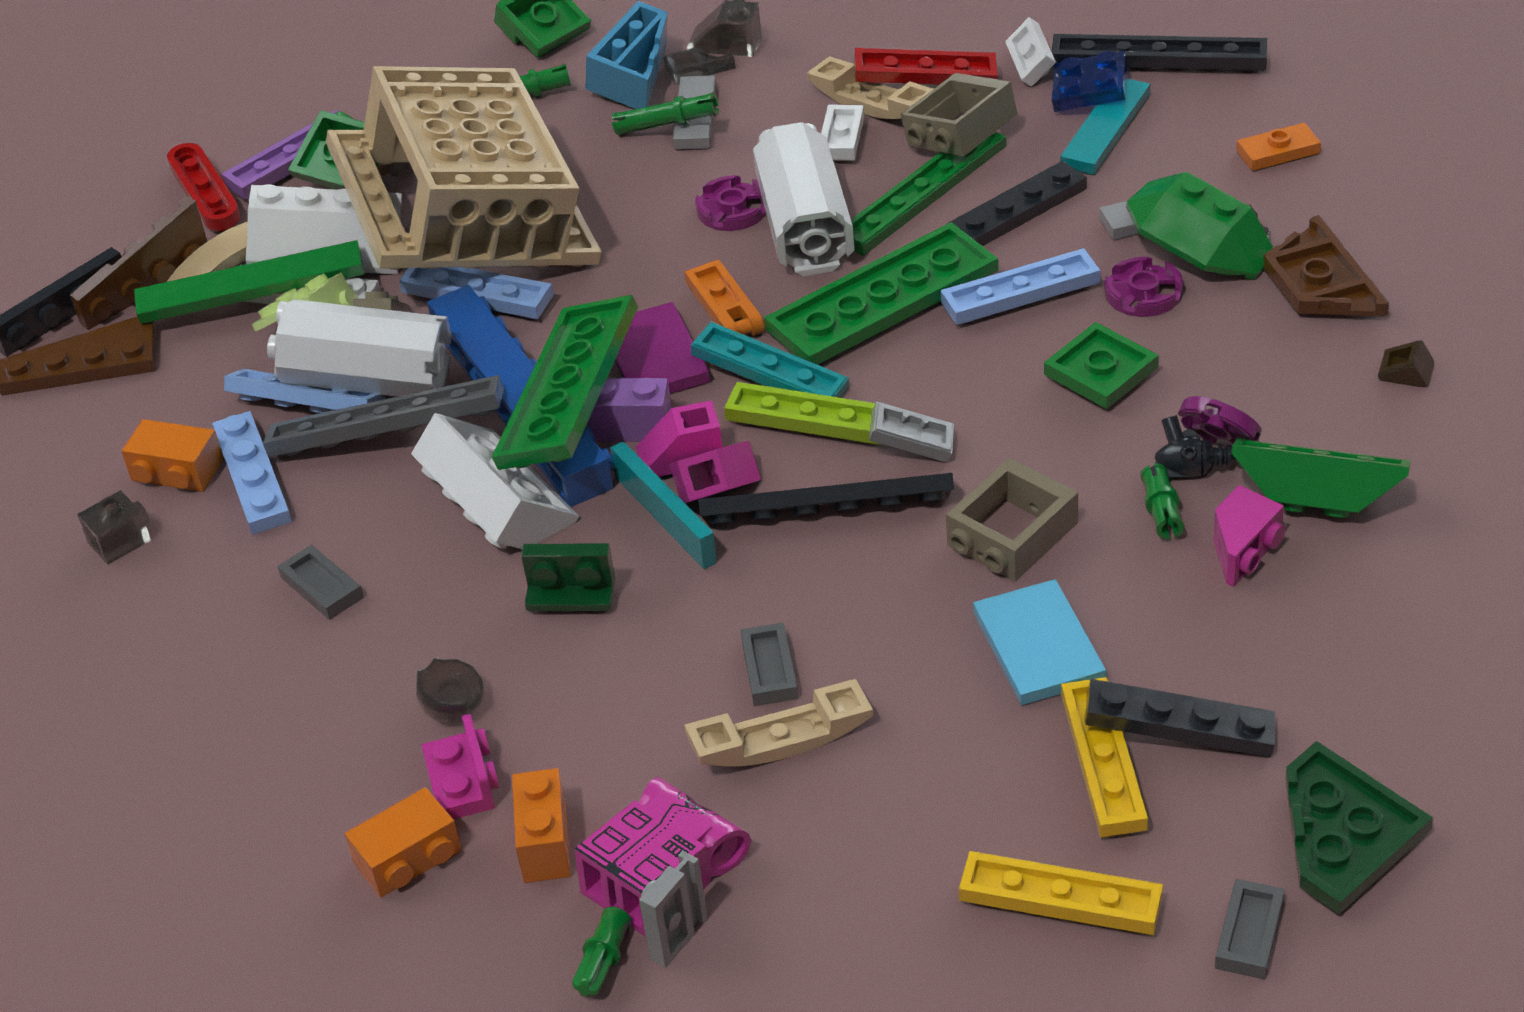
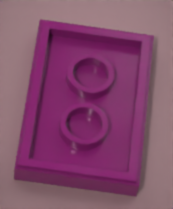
M673 302L636 312L614 361L622 378H668L670 393L710 382L709 371L704 361L691 355L693 340Z

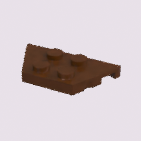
M1320 215L1314 216L1309 220V228L1299 234L1294 231L1285 238L1283 244L1275 246L1264 255L1263 268L1297 313L1355 316L1388 315V300Z

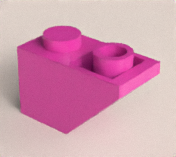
M713 401L671 408L636 446L637 455L658 477L672 474L669 464L722 448L720 425Z
M749 440L669 464L679 498L684 503L761 480Z
M1238 485L1215 509L1214 545L1226 584L1235 587L1246 574L1251 575L1257 569L1261 558L1270 548L1276 549L1285 534V526L1282 525L1284 506L1241 485Z

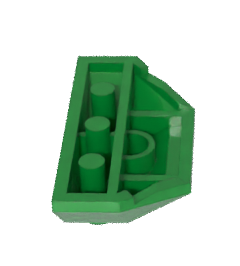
M1187 171L1147 182L1126 204V208L1130 212L1132 221L1140 235L1204 271L1225 275H1244L1245 278L1255 280L1265 270L1263 268L1264 255L1274 248L1252 207Z
M1238 438L1232 446L1233 456L1268 499L1280 502L1284 506V510L1302 512L1306 511V506L1324 508L1323 514L1334 517H1349L1350 512H1360L1409 475L1411 460Z

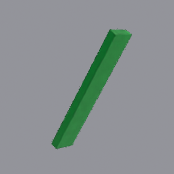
M994 132L964 157L939 152L851 219L854 252L864 256L1003 150L1007 146L1006 136L999 132Z
M358 240L137 288L134 289L136 315L139 323L143 324L287 292L294 288L301 289L305 287L304 284L324 273L327 279L339 273H342L345 279L363 275L364 268Z

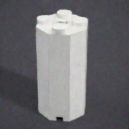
M800 122L775 126L772 129L765 130L760 134L759 143L753 148L755 173L778 261L786 267L787 263L793 266L795 272L803 277L833 272L840 265L839 259L845 253L848 257L854 251L853 225L827 139L810 123Z
M295 299L289 302L280 301L277 306L276 321L278 327L276 335H270L267 355L269 359H275L274 374L275 378L280 380V383L390 396H403L445 387L450 366V355L445 354V344H451V330L448 317Z

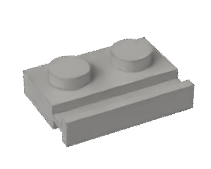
M683 850L678 855L679 865L676 868L668 866L657 880L650 881L639 899L650 960L664 968L672 962L695 935L694 925L696 922L699 921L704 924L708 920L699 859Z

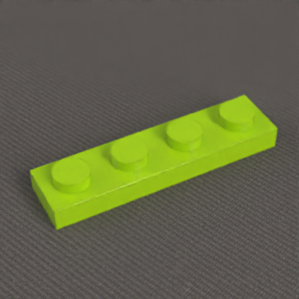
M736 382L724 407L725 420L881 445L869 440L871 414L875 403Z

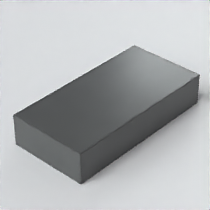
M312 544L277 566L281 579L329 620L364 598L361 586Z
M784 623L740 629L753 706L798 699L797 685Z
M1235 879L1215 957V969L1265 980L1284 902L1285 889Z

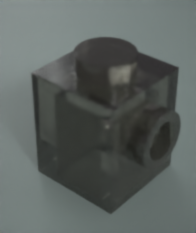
M121 490L77 514L87 543L107 565L151 541L146 527L150 519L145 508L139 501L132 502Z

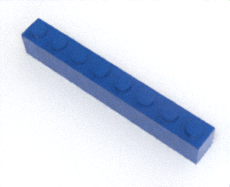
M470 285L427 301L430 315L448 317L451 330V344H445V347L471 381L496 375L500 376L504 391L500 407L494 411L504 424L507 425L536 365V360L534 358L530 360L527 358L517 337L511 338L500 316L494 317L484 296L478 297ZM588 425L584 429L572 458L561 462L550 461L536 464L560 497L570 507L613 489L611 471L615 469L613 459L605 447L600 449L596 444L595 437Z

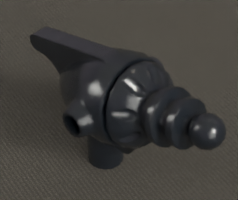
M1177 415L1161 420L1168 444L1155 453L1154 458L1155 463L1166 467L1169 479L1199 477L1201 473L1203 475L1209 473L1213 465L1222 468L1224 463L1227 466H1231L1232 460L1238 462L1232 454L1231 445H1227V448L1224 449L1222 444L1219 443L1216 448L1205 438H1202L1201 441L1200 437L1192 429L1182 432ZM1153 465L1151 467L1152 475L1157 476L1155 467Z

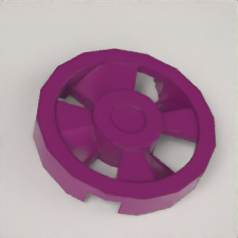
M731 175L719 177L708 182L702 187L703 194L701 196L696 195L695 198L698 219L705 226L722 231L746 229L759 223L766 216V211L758 181L752 179L753 185L741 183L740 176ZM760 199L762 203L761 208L747 209V201Z
M1150 257L1129 258L1112 267V275L1106 276L1104 280V293L1106 301L1115 310L1126 315L1137 317L1158 316L1171 311L1180 302L1183 294V279L1181 273L1168 262H1165V268L1158 265H1152V258ZM1172 284L1175 289L1174 295L1159 294V285ZM1135 301H1139L1135 308L1131 307Z
M1203 396L1187 397L1183 400L1178 412L1179 417H1182V425L1186 429L1194 430L1198 437L1201 439L1205 438L1212 444L1216 443L1219 438L1227 440L1231 444L1232 449L1237 438L1259 441L1262 429L1253 418L1243 411L1216 399ZM1206 406H1211V407L1218 408V410H1217V409H1208V410H1207V409H1205V408H1206Z

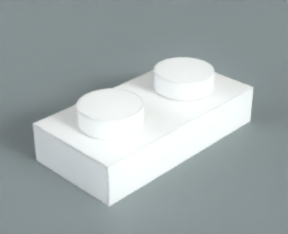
M1030 17L1005 41L1021 80L1031 87L1040 78L1047 75L1051 67L1056 63L1039 23Z
M828 105L821 134L827 139L833 161L855 160L864 121L863 105Z

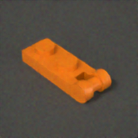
M719 259L684 271L687 286L714 323L743 335L750 333L752 336H755L765 331L760 313ZM742 317V320L734 322L735 319Z

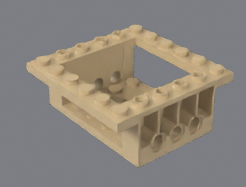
M373 66L364 130L327 131L326 144L379 268L399 270L402 268L437 269L439 267H462L471 269L485 266L510 268L512 266L547 267L548 265L580 267L583 265H598L602 252L576 205L579 187L515 68ZM374 162L383 165L393 162H410L418 180L410 233H405Z

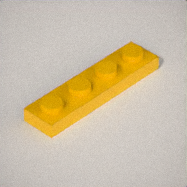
M1107 677L1096 678V680L1107 681ZM1090 680L1062 683L1061 697L1100 838L1148 831L1147 813L1123 732L1085 725L1087 690Z
M969 851L959 886V901L1149 935L1155 934L1163 897V884L974 851Z

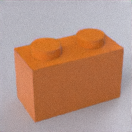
M142 419L121 450L131 481L204 492L224 460L214 429Z
M559 768L512 774L515 846L523 882L530 883L571 877L567 810Z
M426 787L344 833L354 865L380 898L395 889L405 886L412 879L436 865L445 863L453 855L462 851L454 820Z

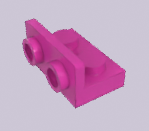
M471 714L462 716L465 733L421 744L434 797L453 820L495 809L491 790L499 788L493 761L483 762L482 756L490 755L484 728L474 729Z

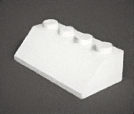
M271 184L251 185L248 205L246 264L358 240L364 273L398 274V270L379 268L346 189L281 187ZM388 192L401 221L402 193Z
M435 413L411 453L423 466L421 471L427 477L437 481L443 487L442 493L448 499L458 503L464 509L463 515L472 523L479 525L486 532L484 535L486 540L499 548L506 549L507 546L523 549L524 544H537L576 523L579 515L530 466L525 468L497 469L491 457L501 437L492 429Z

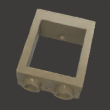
M954 73L900 115L908 146L964 157L1015 117L1018 112L1011 82ZM964 113L962 116H960V117H959L958 119H956L955 121L952 120V119H953L954 117H956L958 114Z
M1009 457L946 514L947 545L959 554L966 555L987 566L991 571L1000 573L1016 582L1078 524V492ZM1004 500L1038 517L1014 540L980 523Z

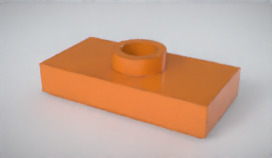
M1304 122L1237 140L1236 151L1248 167L1255 171L1319 154L1321 142Z

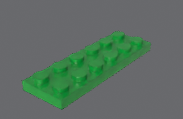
M950 222L765 316V329L795 356L818 365L941 301V290L981 279L999 270L998 258Z
M633 295L562 308L491 457L498 470L514 467L525 468L532 464L550 461L561 462L573 457L638 309Z

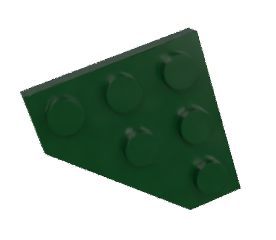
M1318 741L1314 742L1286 767L1285 782L1299 887L1337 914L1345 910L1432 830L1433 817Z

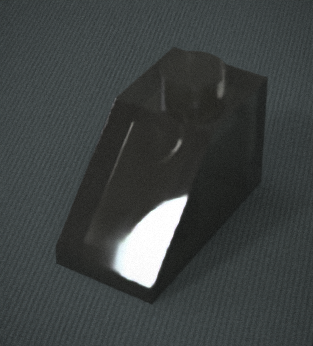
M725 0L695 27L687 45V52L754 57L762 38L759 3L746 2L744 0Z

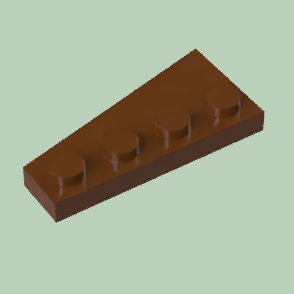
M189 195L185 196L178 202L180 208L169 218L163 215L152 225L154 230L139 243L135 240L123 249L124 254L122 258L113 265L107 263L70 295L79 322L83 327L89 330L135 304L134 289L167 282L174 271L193 252L208 242L197 203Z
M134 317L0 359V394L4 396L155 372L156 321L140 324L138 318Z

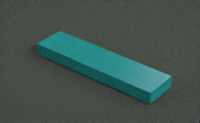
M1117 76L1061 154L1060 161H1064L1079 172L1095 175L1150 95V83Z
M710 322L691 344L692 356L768 387L841 398L849 388V377L714 322Z
M620 442L610 447L615 466V478L704 570L716 564L717 556L713 531L626 443Z

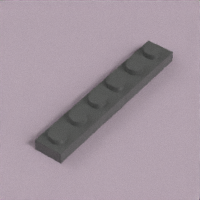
M496 375L270 424L263 445L268 457L281 454L288 457L299 454L309 448L319 446L321 448H331L342 441L357 438L359 440H369L380 433L389 431L407 432L418 425L429 423L435 413L454 419L469 414L482 416L500 407L504 387L500 376Z

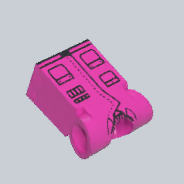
M655 777L647 784L639 803L635 800L575 848L580 893L603 909L618 907L626 911L632 919L630 927L646 937L639 902L641 894L646 885L652 880H657L668 866L676 868L679 865L678 855L682 850L699 859L704 890L709 885L711 877L721 876L740 864L750 849L751 838L746 831L709 808L697 804L689 795L662 778Z

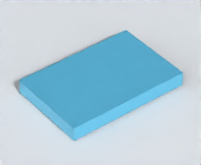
M1056 579L973 602V614L1021 706L1060 695L1062 683L1106 677V669Z

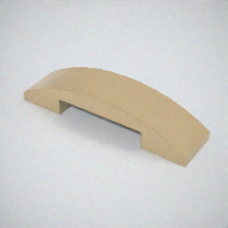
M831 56L807 72L808 80L836 102L842 105H863L864 115L882 119L901 118V113L933 90V88L910 81L900 89L880 83L855 82L854 64Z
M247 222L224 231L199 247L174 271L167 282L232 268L245 261Z
M852 679L813 690V703L735 724L732 723L728 713L684 724V732L701 764L713 766L756 765L789 758L825 745L847 734L873 716V708L857 680Z

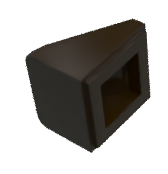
M1422 340L1385 349L1378 378L1380 381L1427 387L1431 380L1434 359Z

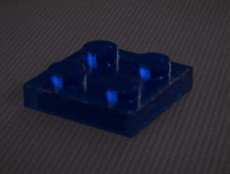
M1104 51L1092 57L1081 59L1072 57L1055 63L1051 98L1054 112L1126 100L1128 62L1125 51Z

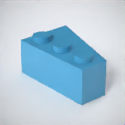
M637 1L586 56L585 89L634 109L648 107L666 48L668 12Z

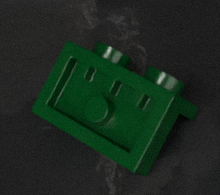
M609 543L523 545L521 557L528 586L525 597L527 611H609L611 609L616 579Z

